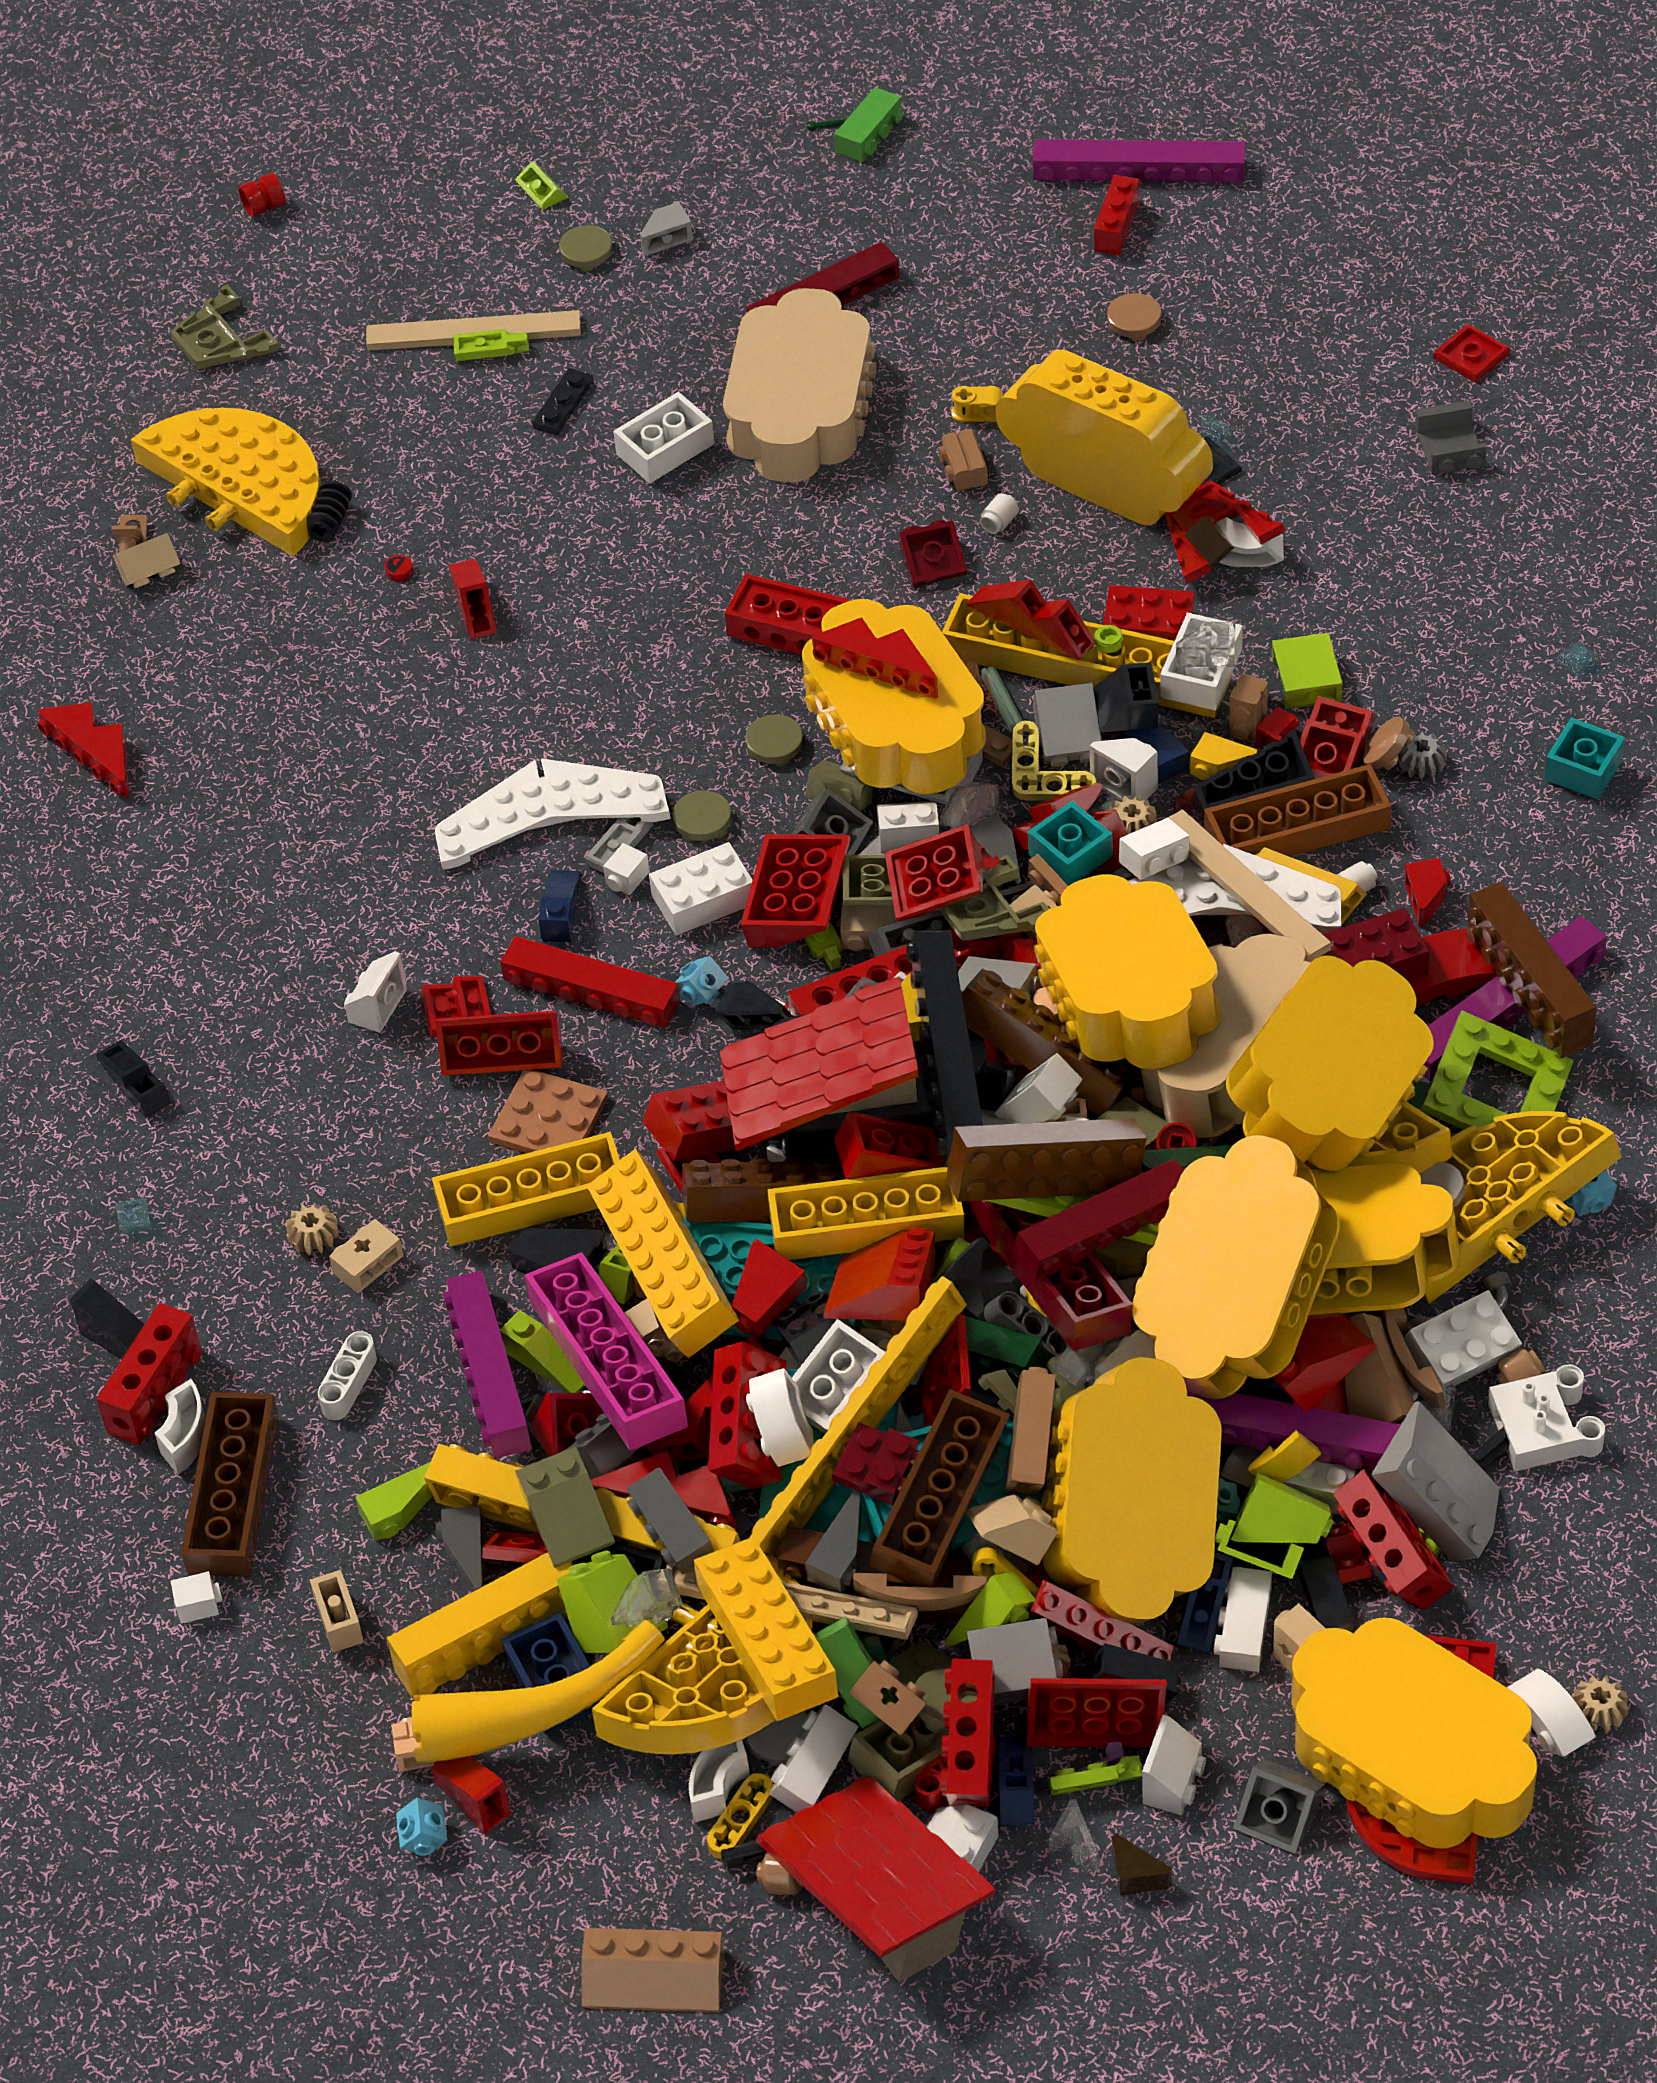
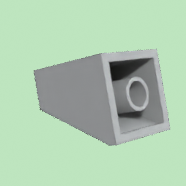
M1092 683L1035 690L1033 713L1039 730V743L1044 764L1051 763L1052 767H1061L1067 765L1068 761L1080 760V763H1090L1089 745L1093 742L1101 741Z
M969 956L958 972L961 994L982 968L986 971L997 973L1002 978V981L1010 987L1024 991L1031 1001L1036 990L1041 988L1037 967L1033 963Z
M1046 1618L967 1631L972 1659L993 1660L995 1669L994 1706L1027 1698L1030 1678H1063L1061 1660H1054L1052 1647L1058 1646L1055 1626L1048 1627Z

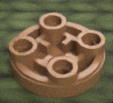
M1131 293L1122 295L1113 300L1108 307V328L1121 336L1130 337L1134 341L1144 340L1146 335L1154 332L1161 323L1160 305L1155 299L1144 294Z
M1400 716L1393 717L1385 722L1367 743L1363 753V762L1366 765L1371 764L1373 769L1384 767L1386 770H1390L1394 767L1399 758L1397 754L1403 746L1409 745L1414 739L1415 732L1410 729L1409 723Z

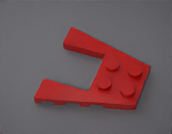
M1212 480L1199 486L1178 510L1165 512L1186 584L1211 572L1209 563L1184 536L1203 516L1212 517L1216 522L1226 517L1231 520L1238 517L1261 545L1286 532L1281 521H1273L1269 514L1262 510L1258 512L1251 507L1249 502L1244 499L1238 500L1235 498L1234 493Z

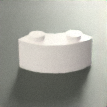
M1228 517L1217 522L1234 547L1219 563L1231 567H1265L1284 560L1282 534L1261 545L1244 524L1234 522Z
M785 1368L749 1379L750 1393L747 1394L746 1400L750 1411L755 1415L762 1436L761 1446L765 1455L771 1456L778 1467L808 1458L813 1446V1430L804 1414L797 1384Z
M191 1379L164 1395L169 1415L164 1425L155 1432L161 1455L177 1474L184 1471L200 1453L206 1421L199 1392Z
M1536 1669L1507 1687L1524 1699L1529 1706L1532 1716L1531 1727L1537 1733L1538 1741L1545 1751L1564 1757L1596 1737L1588 1720L1573 1698L1546 1672Z
M742 1739L725 1746L702 1751L696 1759L689 1779V1796L694 1822L721 1815L726 1808V1800L730 1790L738 1781L750 1776L747 1754Z

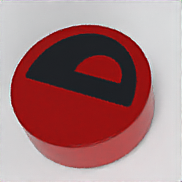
M405 555L391 556L385 562L386 576L392 581H405L413 574L412 561Z

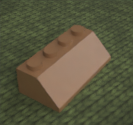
M585 1928L582 1951V2008L719 2013L724 1961L722 1932Z

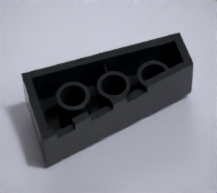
M1295 729L1287 733L1286 737L1276 743L1273 741L1264 746L1263 750L1250 757L1248 755L1239 760V763L1230 769L1225 768L1194 786L1192 803L1202 827H1204V809L1315 779Z

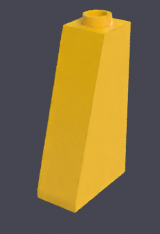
M1264 847L1259 853L1255 854V856L1337 886L1341 892V925L1367 895L1352 880Z

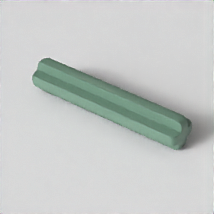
M993 666L983 668L981 678L1008 730L1013 733L1015 725L1023 720L996 668Z

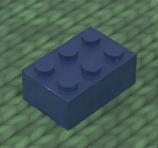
M561 1612L501 1638L504 1658L520 1689L552 1684L590 1667ZM603 1698L577 1715L544 1730V1734H549L592 1714V1708Z

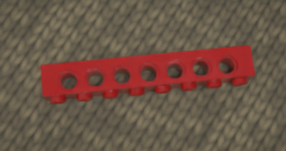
M952 927L943 930H951L958 972L969 956L1000 959L1013 940L1022 938V932L961 941ZM907 945L789 991L790 1012L794 1016L810 1014L818 1007L853 996L855 991L893 979L899 971L905 975L911 974L913 967L912 962L907 961Z

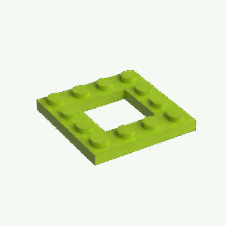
M1462 1010L1457 1018L1421 1111L1463 1130L1473 1125H1476V1128H1480L1494 1123L1493 1118L1508 1115L1462 1094L1478 1053L1533 1077L1520 1112L1555 1111L1574 1060L1568 1057L1560 1058L1557 1052Z

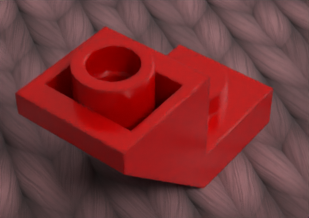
M1346 1523L1334 1524L1326 1538L1320 1536L1326 1555H1331L1334 1560L1341 1584L1372 1577L1370 1564L1363 1558L1361 1545L1352 1533L1355 1529L1352 1526H1347Z

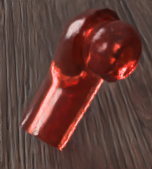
M1194 787L1176 797L1174 814L1183 809L1191 816L1194 808L1192 803Z

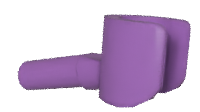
M1120 1742L1108 1744L1105 1747L1106 1757L1100 1758V1760L1091 1764L1107 1762L1108 1766L1117 1765L1122 1756H1125L1122 1744ZM1087 1766L1081 1768V1771L1088 1770Z

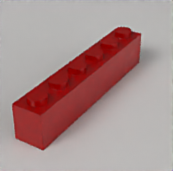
M518 936L513 938L500 961L503 979L512 985L531 987L539 993L548 992L561 996L566 1001L575 1000L588 1004L594 1009L602 1008L615 1012L621 1017H632L642 1020L651 1026L659 1025L666 1027L680 1002L678 983Z

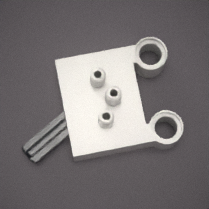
M1563 1365L1555 1372L1489 1387L1488 1405L1498 1432L1472 1454L1471 1458L1485 1470L1501 1454L1507 1451L1514 1471H1519L1581 1455L1585 1457L1599 1455L1603 1449L1605 1425L1602 1420L1597 1417L1586 1416L1577 1422L1576 1427H1573L1564 1406L1576 1404L1582 1397L1584 1375L1581 1369L1574 1365Z

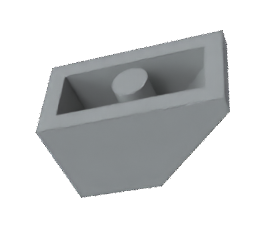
M680 202L654 210L640 234L643 255L646 256L693 240L691 220Z

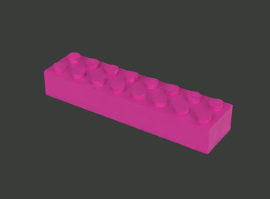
M582 1252L525 1274L531 1305L629 1451L688 1427L683 1397Z

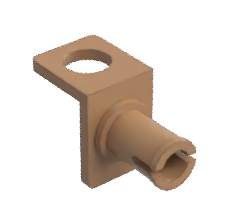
M121 515L120 524L112 526L111 530L119 545V552L146 542L147 515ZM130 522H138L141 525V529L139 526L128 524Z

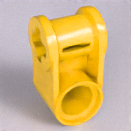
M960 386L955 388L951 394L952 401L954 402V407L951 411L952 418L963 423L996 422L995 407L997 401L1003 396L1002 390L996 386ZM962 394H965V400H962Z

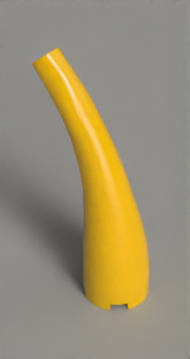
M643 1620L622 1639V1644L601 1661L584 1671L552 1684L503 1691L414 1695V1702H412V1733H415V1740L419 1742V1747L414 1748L416 1761H447L474 1756L518 1742L556 1726L582 1712L610 1693L649 1658L665 1639L652 1623Z

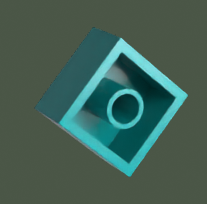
M1571 717L1546 757L1545 780L1599 800L1623 761L1625 737Z
M1070 801L1028 831L1029 855L1034 857L1036 854H1039L1069 886L1113 857L1112 833L1074 801Z

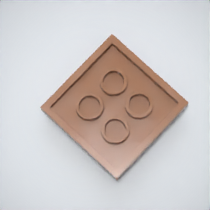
M523 1070L491 1128L488 1140L494 1144L530 1153L585 1139L589 1136L609 1098L608 1091L536 1070Z

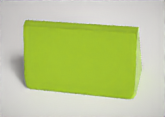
M534 161L515 179L542 210L568 198L560 187Z

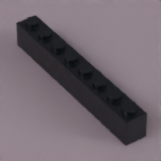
M951 930L918 931L914 933L911 943L907 944L906 957L908 962H912L913 971H911L910 981L912 989H916L917 992L915 1013L917 1017H921L922 1024L919 1029V1039L921 1044H925L924 1070L929 1072L931 1080L928 1083V1096L930 1100H934L935 1105L932 1120L934 1128H938L939 1131L937 1152L939 1156H943L944 1167H948L955 1127L983 1126L952 932Z

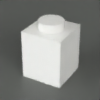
M623 843L603 866L605 883L613 891H621L630 895L649 873L647 854Z
M209 1572L171 1581L175 1605L181 1624L219 1615L217 1603L223 1601L219 1583L212 1584Z

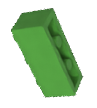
M874 87L835 132L836 153L863 162L868 155H872L878 143L882 139H886L890 129L903 118L904 110L902 108L901 96Z
M844 1617L817 1632L814 1636L835 1669L838 1693L840 1692L846 1701L843 1704L846 1714L852 1722L857 1720L863 1729L880 1718L848 1692L868 1669L873 1660L848 1618ZM884 1687L882 1690L885 1694L883 1701L886 1704L890 1701L897 1703L891 1690Z

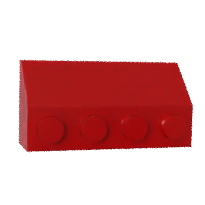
M557 1011L435 1020L442 1076L562 1067L563 1046Z

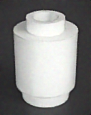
M1007 494L996 495L981 513L980 524L982 528L990 534H997L1003 531L1019 512L1016 500Z
M1363 861L1337 874L1354 881L1365 892L1376 887L1375 880L1378 879L1371 864L1366 865Z

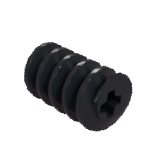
M326 481L319 486L318 498L315 499V505L312 506L311 513L307 516L308 534L317 541L331 542L334 540L335 533H337L346 509L350 504L349 502L353 497L350 488L337 481Z

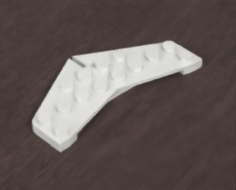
M541 759L545 777L539 778L536 761L534 760L436 826L435 835L442 869L446 870L471 861L470 855L524 831L575 819L640 817L641 821L646 822L671 819L662 780L653 774Z
M1223 844L1228 851L1321 934L1341 928V892L1337 886ZM1190 857L1188 860L1142 880L1137 877L1128 880L1131 885L1146 881H1156L1169 885L1178 895L1189 916L1241 914L1254 916Z

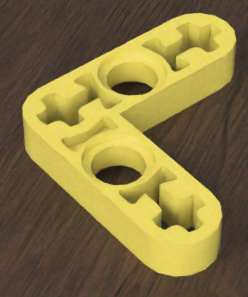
M1021 721L1015 725L1012 747V790L1016 798L1020 800H1050L1068 792L1067 781H1071V790L1080 787L1081 782H1087V785L1096 783L1094 775L1087 771H1039L1038 727L1031 721ZM1023 732H1029V746H1023ZM1027 755L1032 757L1034 762L1029 766H1022L1017 762L1018 759ZM1051 781H1059L1063 786L1060 790L1053 792L1048 790L1046 785ZM1023 782H1028V790H1022ZM1038 782H1041L1042 791H1038Z

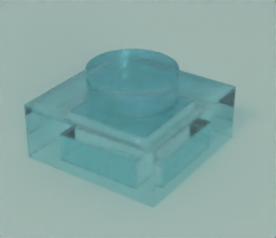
M1204 414L1199 422V425L1206 430L1205 435L1216 440H1220L1221 436L1230 439L1235 430L1227 423Z
M1577 641L1558 655L1557 662L1578 678L1598 663L1599 656Z
M146 1197L116 1203L121 1234L151 1228Z

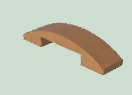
M1404 1308L1386 1310L1389 1339L1405 1379L1430 1404L1439 1409L1446 1407L1443 1390L1431 1365L1420 1370L1418 1369L1401 1334L1409 1330Z
M854 1573L853 1583L854 1591L865 1598L917 1608V1611H935L958 1607L974 1601L987 1583V1576H954L953 1588L887 1586V1574Z

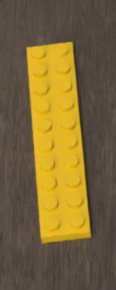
M941 1276L937 1283H933L928 1288L924 1301L918 1309L912 1310L908 1315L906 1325L899 1335L897 1334L891 1338L887 1345V1351L880 1360L872 1364L868 1371V1377L863 1384L853 1390L849 1397V1403L844 1410L833 1417L829 1425L830 1429L822 1439L814 1443L810 1456L803 1465L795 1469L791 1476V1482L786 1489L775 1496L771 1505L772 1508L764 1518L756 1522L750 1538L755 1537L764 1554L769 1557L774 1556L778 1558L787 1527L791 1526L801 1529L805 1527L837 1483L831 1480L832 1474L857 1423L861 1422L875 1429L878 1427L955 1322L957 1316L966 1307L967 1304L951 1281Z

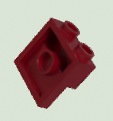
M936 520L928 526H909L903 529L902 532H899L898 543L904 564L909 572L912 587L967 575V567L953 520Z
M858 1422L832 1474L831 1480L892 1506L896 1495H899L905 1483L909 1468H912L919 1454V1440L889 1428L887 1433H884Z

